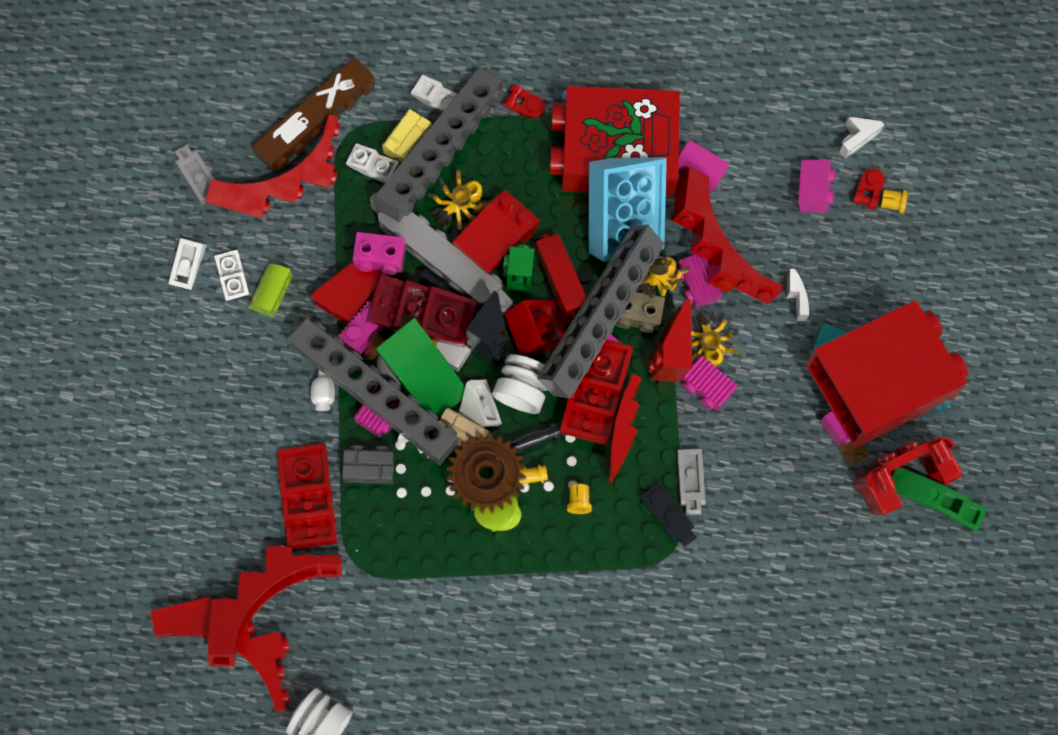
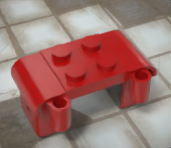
M946 437L927 440L919 444L915 441L902 445L896 449L897 453H887L876 458V464L857 474L853 481L856 491H861L872 515H887L902 507V503L894 489L896 484L890 471L919 458L930 480L947 485L962 476V471L950 449L955 447L952 440Z

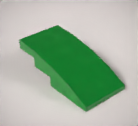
M415 318L409 320L375 348L389 366V370L401 383L405 392L413 396L420 403L418 406L424 411L429 409L440 419L446 408L452 409L463 399L465 386Z

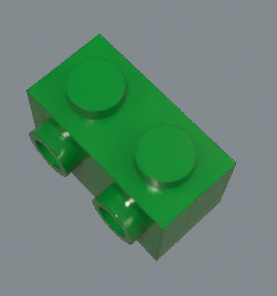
M527 245L510 246V254H505L503 276L507 277V289L531 291L534 249H530Z

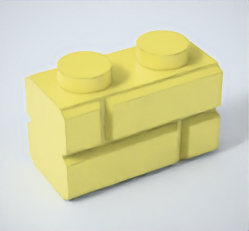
M408 110L383 144L384 154L391 159L399 161L401 164L431 128L432 123L420 117L414 111Z

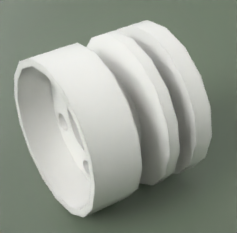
M513 354L507 355L505 360L506 366L502 368V374L507 378H499L497 380L492 396L501 403L516 410L531 414L540 413L545 400V395L541 391H546L547 389L537 377L545 365L528 357Z
M315 688L301 701L294 711L286 733L288 735H295L300 730L298 735H341L353 712L340 703H337L329 711L327 707L331 698L326 695L318 703L322 691Z

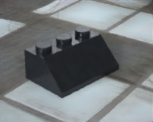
M496 291L492 292L466 329L467 347L471 348V353L491 366L495 360L499 362L506 352V349H504L506 345L505 324L499 295Z

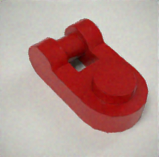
M516 84L511 86L509 90L510 95L502 103L504 108L529 118H538L545 112V102L542 98L525 91ZM518 98L524 100L522 105L516 103Z
M872 168L863 173L852 203L857 205L861 203L868 206V209L875 210L885 183V177L881 171ZM864 191L873 193L872 197L864 195Z

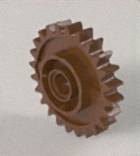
M491 433L488 439H484L483 435L480 434L478 441H475L471 436L469 445L462 441L463 450L454 449L457 457L449 458L454 466L447 467V471L453 473V475L447 477V481L454 482L450 490L458 491L455 499L464 498L462 501L463 507L470 503L471 511L480 507L481 514H484L485 509L489 508L493 514L496 506L503 511V504L505 502L512 505L511 497L519 498L516 490H524V486L520 481L527 479L526 475L521 474L522 471L526 470V465L519 464L524 458L523 456H515L519 450L517 447L510 449V440L503 444L502 436L494 440ZM484 468H490L494 471L493 476L489 479L481 478L480 472Z

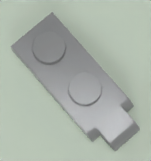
M186 144L174 151L178 157L175 162L200 203L204 205L211 179L214 180L197 151L195 149L191 151Z
M702 449L677 450L680 506H685L686 515H701V505H705Z

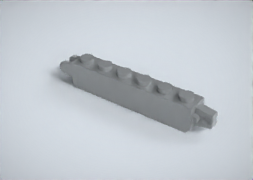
M376 194L370 197L371 207L378 214L380 229L388 236L404 237L406 250L441 279L449 281V285L465 297L475 300L476 305L482 308L492 292L496 291L499 295L502 314L504 315L512 307L513 301L502 290V281L493 273L490 275L486 274L455 245L447 241V236L442 231L432 229L429 226V222L423 216H416L411 212L398 222L375 209Z

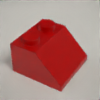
M555 300L522 301L504 313L520 356H538L555 350L567 331Z

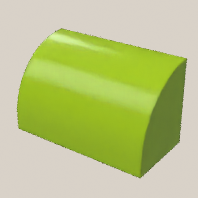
M268 264L248 308L274 318L293 277L291 269L276 264Z

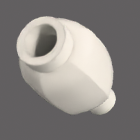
M318 369V377L313 380L311 386V401L316 405L315 409L317 411H329L335 397L334 382Z

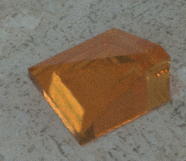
M376 331L372 334L363 357L365 360H373L378 355L375 348L385 341Z
M844 442L837 446L849 467L870 456L864 444L855 449L852 443L846 445Z

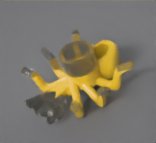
M460 170L456 171L457 187L453 189L452 193L448 190L442 179L439 180V184L442 186L445 194L453 201L440 200L435 194H428L439 205H449L447 208H436L430 212V215H434V220L440 217L437 221L438 224L443 225L447 223L443 227L444 230L451 226L453 212L456 213L457 228L462 229L460 210L472 221L476 217L471 215L467 209L471 208L479 211L489 204V202H482L479 205H474L482 197V186L477 181H470L464 186L461 185Z
M657 257L637 291L642 289L643 294L653 298L656 295L654 286L657 285L660 294L665 296L667 290L674 291L677 284L683 281L681 276L689 271V267L679 270L675 277V260L669 257Z
M706 310L705 317L699 311L697 315L698 323H696L694 315L691 316L693 326L703 331L702 333L692 331V336L702 338L692 342V347L700 345L698 352L692 356V363L703 353L705 359L715 367H718L723 361V352L725 354H739V350L725 348L721 345V341H728L733 336L738 335L739 332L736 330L726 336H720L718 332L724 328L731 316L727 315L721 324L712 331L711 327L716 321L715 313H711V321L710 315Z

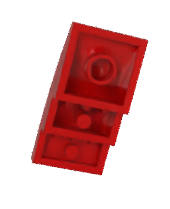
M608 340L604 342L601 351L597 354L588 372L582 378L576 392L571 398H568L567 408L560 428L561 434L608 445L633 351L632 346Z
M634 374L623 395L613 429L608 468V481L613 483L637 433V429L631 427L636 417L639 403L633 400L638 392L642 378Z
M326 443L277 450L287 547H292V550L338 544Z

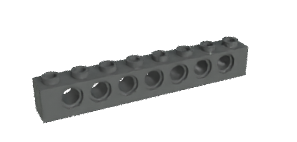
M479 67L375 195V209L398 222L412 212L414 203L424 197L429 184L436 182L441 169L451 163L453 154L463 148L466 138L469 134L475 133L482 118L485 119L489 115L492 105L501 100L504 94L502 79Z
M649 225L631 226L537 377L553 396L571 398L576 392L582 378L588 372L593 360L601 351L604 342L612 333L615 324L624 313L631 298L636 294V290L647 276L653 262L659 256L664 242Z
M306 318L287 339L290 347L440 466L459 444L458 437L456 436L458 433L448 424L444 427L437 421L439 418L429 409L424 411L418 406L420 403L413 396L408 394L406 397L401 393V388L394 381L389 379L387 382L382 378V373L375 366L370 365L368 367L363 363V358L356 351L352 350L349 352L344 348L345 344L337 336L333 335L330 337L325 333L326 329L316 320L311 322ZM321 341L325 343L321 349L313 348L316 342ZM334 357H343V361L341 363H331V360ZM353 371L362 372L361 377L358 379L350 378V374ZM374 385L381 387V390L376 394L368 392L369 388ZM392 400L400 402V405L395 409L387 407V404ZM411 415L419 417L415 424H408L406 419ZM429 430L438 432L437 437L434 439H427L425 434Z

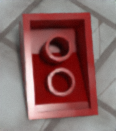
M505 190L479 213L454 240L453 244L486 274H489L504 261L505 254H510V246L523 245L533 237L540 220Z
M686 299L673 312L650 358H648L647 372H650V380L679 382L692 370L691 299Z

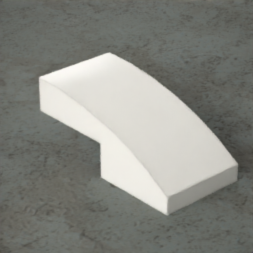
M424 75L421 76L411 91L413 97L441 113L457 96V93L443 88L442 83Z
M790 269L787 274V298H796V321H806L809 316L806 290L796 270Z

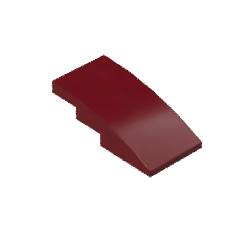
M381 274L377 279L366 322L397 331L409 320L415 318L431 340L465 347L467 340L466 329L472 321L476 301L433 286L428 288L408 280L403 282Z

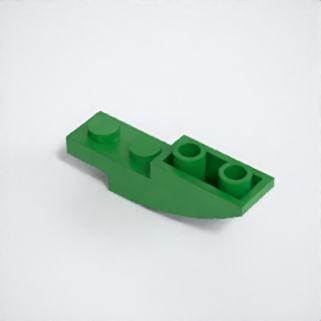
M901 467L893 470L891 476L896 484L894 489L898 495L927 510H933L972 531H978L987 511L986 508L970 501V498Z

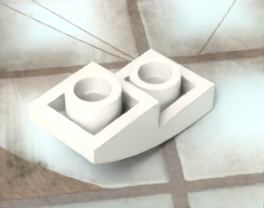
M359 144L355 145L346 162L347 166L383 183H386L401 165L399 161L379 155L376 150Z
M238 250L215 255L226 301L249 295Z

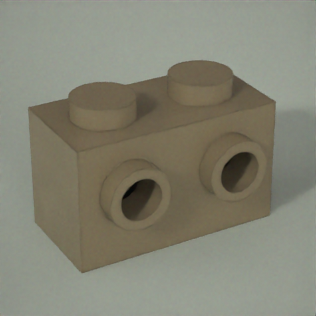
M636 292L617 321L616 326L626 329L630 328V326L636 327L646 333L658 332L665 297Z

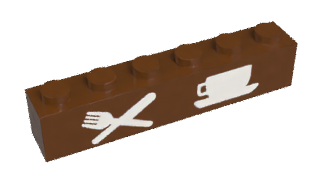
M354 57L252 146L254 154L273 173L278 169L283 170L289 164L291 157L295 154L300 155L306 149L307 143L312 139L317 140L321 137L329 114L337 116L338 122L341 114L346 109L348 111L353 109L362 95L367 96L373 91L375 87L374 75Z

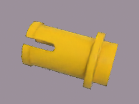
M538 464V467L528 468L521 472V474L527 477L526 480L520 481L522 485L539 481L542 484L545 480H548L546 465L541 466Z

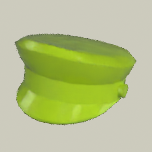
M515 497L510 498L512 505L505 502L503 504V511L496 506L493 514L489 508H486L484 514H481L480 507H477L474 510V514L478 523L493 532L514 528L521 519V510Z

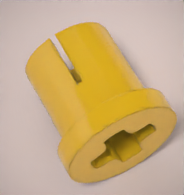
M884 189L881 208L898 210L899 213L904 214L908 191L898 192Z
M577 484L571 485L570 504L567 505V512L572 514L590 513L592 505L589 504V486L578 484L577 488Z

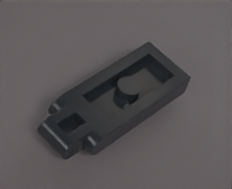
M660 482L640 496L641 501L674 542L679 540L686 547L697 538L692 532L694 525Z

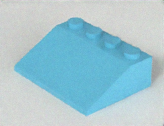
M609 158L589 162L590 254L603 262L611 260L632 225H649L663 242L665 241L666 158Z

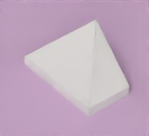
M487 380L468 381L459 414L481 427L499 426L502 422Z

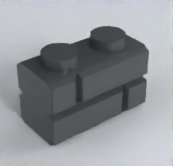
M354 445L350 446V450L344 449V483L394 484L395 454L394 451H389V447L376 446L375 450H365L364 446Z

